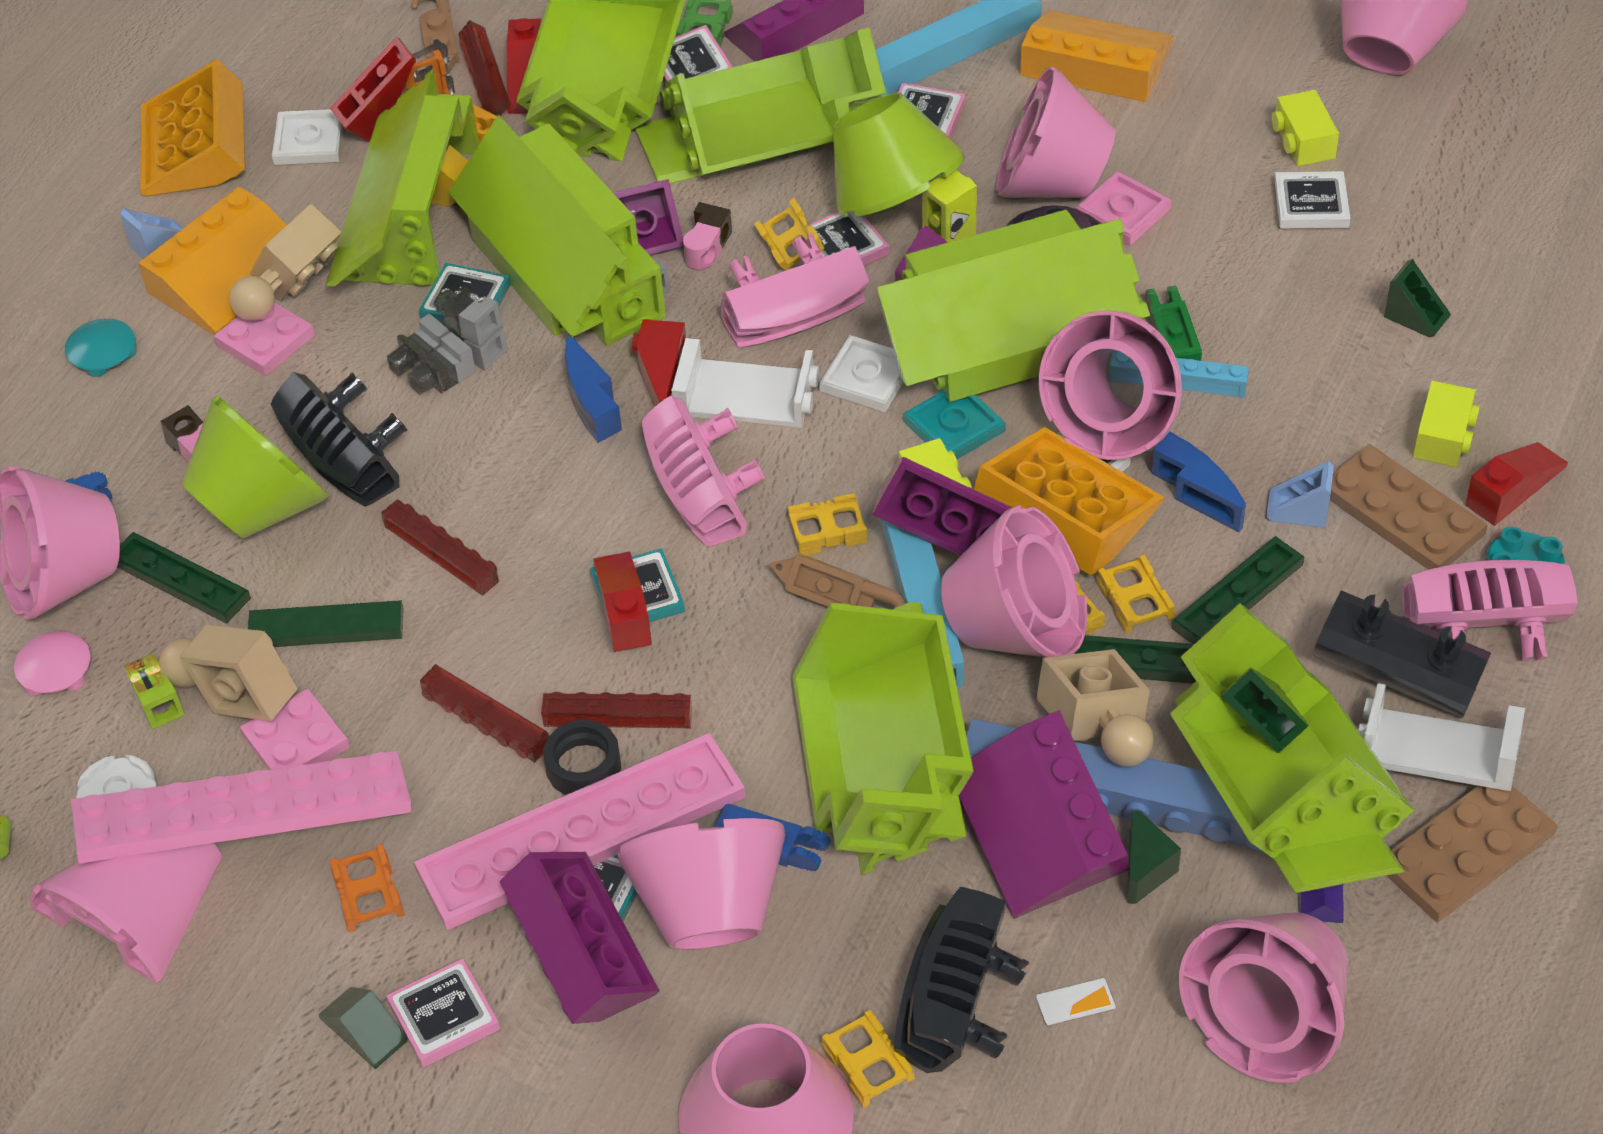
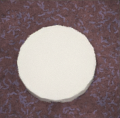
M125 755L126 758L115 759V756H109L90 765L80 776L77 784L76 798L123 792L135 788L157 787V779L148 763L136 756Z

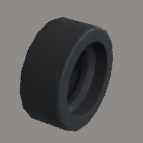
M584 719L570 721L559 726L547 738L543 748L547 778L554 789L565 796L621 771L618 740L611 729L600 722ZM589 745L598 747L606 754V759L598 767L587 772L576 773L567 771L559 765L561 756L576 746Z

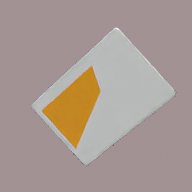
M1105 978L1036 995L1046 1025L1116 1008Z

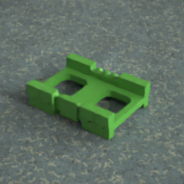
M688 0L685 14L676 32V37L691 31L694 26L706 25L711 28V34L719 47H721L724 39L723 31L725 25L729 24L733 14L731 0ZM700 6L718 7L715 15L697 13Z

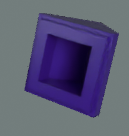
M1343 884L1300 892V913L1311 915L1322 922L1343 923Z

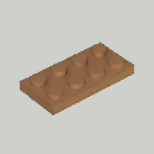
M1370 443L1333 473L1330 501L1428 570L1450 565L1486 534L1488 524Z
M1477 786L1391 849L1406 872L1387 875V877L1438 923L1555 835L1558 825L1513 786L1511 791Z

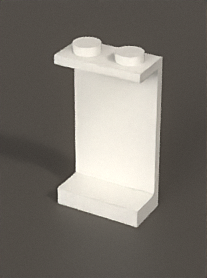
M686 338L672 387V396L683 400L692 417L711 418L729 408L735 421L802 428L805 413L811 414L813 392L810 391L811 387L818 386L819 366L814 365L813 350L805 351L801 369L702 359L700 339Z
M1378 683L1374 699L1366 698L1363 722H1368V724L1360 723L1358 731L1385 769L1511 791L1525 708L1509 705L1504 729L1383 709L1386 684Z

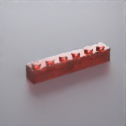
M469 20L466 23L467 25L458 33L461 41L460 45L464 50V57L468 62L469 71L473 77V84L476 87L477 96L482 105L481 108L496 116L498 114L501 116L511 103L485 27Z
M395 500L393 504H390L387 509L381 512L386 529L437 563L481 596L499 582L498 569L492 561H486L475 549L470 550L464 546L459 538L451 537L442 526L437 527L426 515L418 514L410 504H404L400 500Z
M437 664L420 679L422 695L428 701L438 703L446 712H452L459 716L464 723L477 727L482 734L490 735L497 739L499 744L515 750L523 759L528 758L535 763L543 755V748L549 735L546 730Z
M552 692L543 693L541 715L544 727H559L570 721L586 719L600 722L606 727L691 729L693 707L691 695L683 693L661 695L659 693L635 694L631 692L626 694H611L609 692L601 694H587L585 692L567 694Z

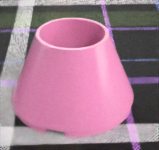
M1340 0L1343 49L1351 60L1366 69L1389 75L1407 73L1464 17L1468 7V0Z
M1049 67L1038 79L1022 108L1026 112L1018 129L1013 128L1004 151L995 190L998 191L997 195L1001 197L1085 198L1098 182L1111 153L1115 139V128L1058 69Z
M1104 310L1077 317L1053 337L1042 358L1039 372V391L1042 406L1048 420L1054 422L1058 430L1065 436L1064 440L1089 452L1097 458L1117 460L1143 453L1156 445L1167 434L1179 411L1182 381L1179 365L1171 347L1153 326L1143 319L1125 312ZM1113 349L1130 357L1140 370L1144 389L1138 408L1121 402L1109 387L1106 365Z
M17 466L6 467L0 473V580L9 605L16 615L24 614L23 619L36 618L114 574L119 561V530L113 506L104 493Z
M1019 505L1006 510L944 573L941 584V596L946 617L957 637L969 647L1044 658L1071 655L1080 648L1087 627L1086 595L1079 596L1074 578L1075 574L1080 573L1075 557L1058 527L1047 515L1035 507L1025 509Z
M739 818L723 819L724 827L699 829L698 823L671 827L639 836L620 846V852H617L618 861L670 948L689 950L734 944L755 938L762 933L786 836L782 823L769 819Z
M1289 912L1228 920L1212 925L1204 930L1187 948L1179 971L1180 995L1189 1021L1195 1018L1199 1027L1208 1038L1204 1043L1220 1059L1236 1070L1260 1080L1277 1083L1296 1082L1301 1077L1314 1072L1318 1073L1334 1057L1340 1046L1344 1031L1349 961L1344 945L1336 933L1324 922L1311 915Z
M753 1024L742 1027L728 1035L694 1072L681 1097L678 1116L680 1134H852L854 1128L853 1100L842 1073L825 1055L783 1027L773 1024ZM758 1080H778L798 1090L788 1100L766 1108L744 1106L731 1099V1096L741 1087Z

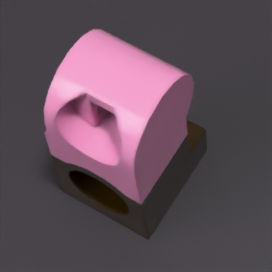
M699 202L694 210L695 227L688 231L683 238L686 265L694 270L709 268L718 258L732 234L730 209Z
M187 405L160 422L166 443L173 451L177 450L189 463L203 421ZM187 420L188 425L178 431L175 430L178 422Z

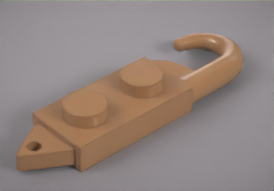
M412 0V9H417L418 4L424 0ZM433 0L437 4V9L429 10L419 17L426 59L433 57L432 51L439 49L444 58L446 75L444 76H447L453 65L460 62L449 0Z
M801 553L796 554L795 558L769 563L785 584L784 590L827 607L830 603L873 607L876 600L889 604L894 608L906 604L903 596L895 590ZM780 564L783 566L782 570L779 569Z

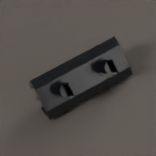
M296 372L292 373L276 392L270 404L283 429L308 462L337 489L365 507L398 489L399 474L386 459L383 450L404 432L408 431L404 424L391 413L372 433L367 434L365 432L362 434L344 415L345 412L343 411L348 403H351L368 390L353 372L337 385L335 390L329 393L326 391L323 393L306 375Z
M1341 590L1319 635L1313 655L1377 683L1386 684L1389 688L1463 718L1491 652L1467 643L1465 633L1462 630L1455 639H1452V626H1447L1438 633L1428 629L1429 626L1424 624L1418 625L1409 621L1410 619L1405 616L1399 617L1392 614L1386 599L1383 600L1379 607H1375L1376 594L1361 599Z
M959 887L947 905L940 904L930 918L915 951L901 999L894 1049L902 1057H905L908 1062L925 1073L942 1072L962 1056L965 1043L990 1055L994 1059L1001 1054L1005 1047L1000 1042L1007 1038V1033L976 1020L975 1009L987 970L1017 986L1026 974L1022 969L1029 964V961L997 947L996 940L1005 913V901L993 895Z

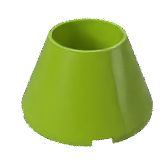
M892 93L866 102L849 111L833 124L836 208L842 217L848 216L846 211H854L856 217H860L900 204L930 189L931 186L928 181L943 173L945 178L951 175L963 163L965 159L964 153L954 141L902 93Z
M216 395L211 400L181 485L233 532L245 539L319 504L329 497V493L323 490L316 481L221 397Z

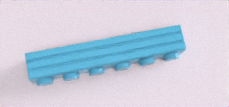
M1113 350L1109 381L1143 385L1142 375L1135 362L1126 354ZM1176 358L1181 373L1182 390L1245 398L1249 367Z

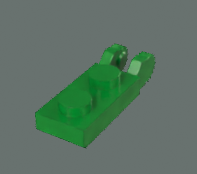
M1177 286L1167 287L1166 298L1168 303L1160 304L1154 288L1146 289L1145 298L1152 326L1165 338L1175 357L1201 361L1202 349L1185 300L1182 301Z

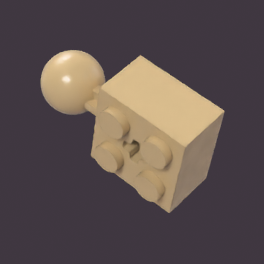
M310 204L264 246L250 272L252 276L242 277L233 284L229 292V303L233 312L242 319L255 321L264 318L270 313L275 298L281 302L289 293L295 297L307 285L308 282L306 280L313 273L317 276L330 263L329 258L339 248L335 243L342 232L314 205Z
M206 624L194 640L179 638L168 643L161 651L159 657L160 671L171 681L172 685L181 688L197 685L214 714L272 721L297 690L295 683L289 675V669L282 663L273 647L271 638L265 631Z
M1115 649L1042 659L1037 700L1048 714L1060 710L1073 740L1087 741L1090 738L1101 737L1102 749L1107 758L1123 767L1139 765L1149 757L1154 746L1152 729L1145 721L1150 689Z

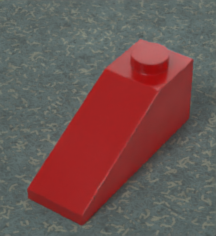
M521 18L508 21V114H524L528 112L516 100L538 35L541 18Z
M396 36L330 107L345 129L367 142L371 140L378 116L384 110L391 109L397 103V99L401 96L416 61V58L400 38Z
M642 319L639 333L633 334L632 354H637L639 370L654 407L672 395V387L686 339L685 322Z
M1539 442L1495 456L1471 476L1465 506L1495 526L1564 470L1568 462Z
M631 552L593 558L613 651L617 652L652 645L647 607Z

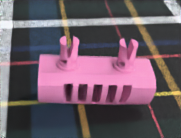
M812 233L807 234L806 244L799 236L793 241V246L797 250L803 265L759 280L748 256L743 258V268L734 259L729 264V269L732 271L740 287L722 293L720 312L722 324L738 348L788 336L838 317L866 302L861 292L866 289L865 285L869 283V279L856 247L853 246L823 257Z
M672 395L656 405L642 420L647 449L662 487L685 523L706 546H712L745 535L747 522L735 499L738 498L737 494L740 491L765 481L766 477L755 458L736 469L735 472L727 475L724 472L721 473L709 450L712 447L710 443L718 437L721 438L735 429H739L729 408H726L719 414L709 418L705 423L699 424L698 421H694L683 400Z
M1530 560L1466 562L1411 575V581L1403 584V616L1409 618V621L1418 625L1424 624L1429 626L1428 629L1436 630L1437 632H1440L1447 626H1452V639H1455L1461 630L1464 632V629L1470 627L1515 625L1519 627L1522 661H1528L1533 657V648L1537 661L1548 658L1543 624L1566 621L1575 614L1578 604L1570 566L1554 562Z

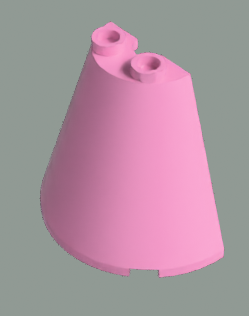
M214 843L80 864L76 861L39 883L30 892L29 900L34 911L61 927H64L74 918L115 942L125 965L157 984L162 979L222 855Z

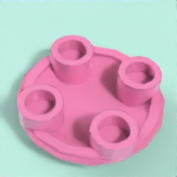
M62 631L42 634L26 643L17 654L13 666L15 676L24 691L31 696L41 693H54L65 689L77 690L85 683L86 678L84 674L89 668L91 654L88 644L78 635Z

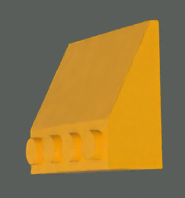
M1049 10L1031 24L1021 45L1020 75L1039 79L1047 68L1054 67L1077 88L1147 102L1173 42L1174 35Z
M215 59L141 104L140 193L143 196L217 186L230 178L237 177L245 170L243 82L218 59Z
M239 186L138 262L147 293L215 335L238 317L233 312L229 303L231 287L238 279L252 276L250 272L264 246L287 224L263 200Z
M1046 427L1041 428L979 466L974 490L1010 507L1021 505L1025 509L1035 507L1042 511L1054 522L1066 539L1079 570L1089 575H1093L1098 569L1112 562L1164 501V496L1089 452L1066 442L1063 437Z

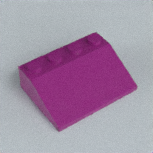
M1060 710L1020 726L971 757L974 772L960 792L959 798L1013 919L1129 870L1128 854Z

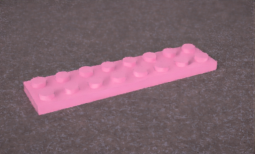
M708 733L414 861V864L447 930H450L508 904L507 896L499 881L530 852H586L592 864L595 865L618 855L617 852H620V846L634 838L655 831L686 825L724 808L726 804H733L746 798L745 787L712 735Z
M398 751L377 752L372 755L353 758H337L326 762L297 764L285 768L265 771L256 770L245 774L225 777L215 776L198 781L175 782L164 786L144 789L135 788L123 792L89 795L83 798L71 799L79 864L411 813V799Z

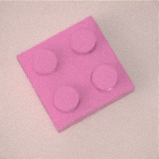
M274 302L272 310L264 318L249 321L238 316L215 334L214 339L216 346L266 376L315 336L312 324Z
M308 688L291 697L272 721L252 719L240 726L242 736L268 770L291 767L297 764L326 762L350 748L347 737Z

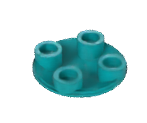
M97 319L81 325L71 333L65 344V354L69 362L75 367L86 370L89 376L100 377L109 368L135 356L137 352L136 339L133 330L126 323L116 319Z
M1513 526L1502 530L1501 536L1489 545L1486 555L1487 561L1530 560L1565 564L1562 554L1563 545L1557 538L1523 532L1520 528Z

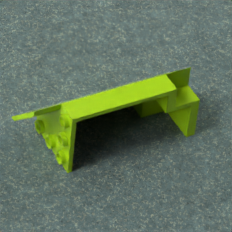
M548 0L516 100L518 104L528 110L525 122L535 129L549 123L580 157L590 158L592 153H601L608 155L609 160L623 162L631 131L652 118L686 0Z
M870 27L857 30L843 38L807 46L799 51L685 79L684 73L676 75L663 84L664 91H660L663 109L665 111L669 110L671 117L643 123L634 128L656 181L669 179L670 184L833 143V124L840 117L886 93Z
M434 68L425 75L424 80L416 87L413 85L399 97L397 103L391 109L384 110L378 116L338 242L339 248L335 252L325 286H336L341 281L433 286L435 280L439 277L440 268L428 211L446 148L451 145L460 154H473L480 143L471 95L438 94Z
M498 114L448 192L468 215L472 241L501 274L510 277L513 289L554 336L567 331L574 337L591 328L607 347L639 331L642 319L661 320L665 318L666 311L661 267L638 243L635 216L549 123L519 137Z
M1066 209L905 254L906 270L902 271V280L877 286V295L902 379L906 386L933 379L936 389H942L949 402L1038 377L1042 358L1050 341L1077 317L1104 310L1125 312L1140 319L1150 316L1147 303L1143 302L1136 292V283L1140 280L1132 253L1126 254L1123 250V233L1125 230L1121 218L1080 229Z
M909 602L894 609L830 603L792 677L815 828L822 832L833 833L836 850L857 851L862 876L876 871L875 863L893 856L900 862L929 851L928 843L948 838L953 842L966 837L959 794L974 771L943 615L923 613L922 603Z
M1240 603L1181 656L1196 682L1175 700L1178 707L1170 713L1248 840L1275 860L1295 893L1406 872L1383 838L1393 829L1397 828L1404 819L1414 812V809L1328 686L1305 669L1282 636ZM1250 667L1277 683L1309 725L1280 753L1221 697V694Z

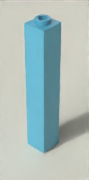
M982 0L876 49L886 93L881 96L898 91L902 83L913 84L1028 30L1031 24L1041 17L1042 1Z
M880 519L900 595L903 596L906 603H922L923 613L943 615L957 687L964 686V660L957 635L951 628L944 611L941 596L942 581L931 542Z

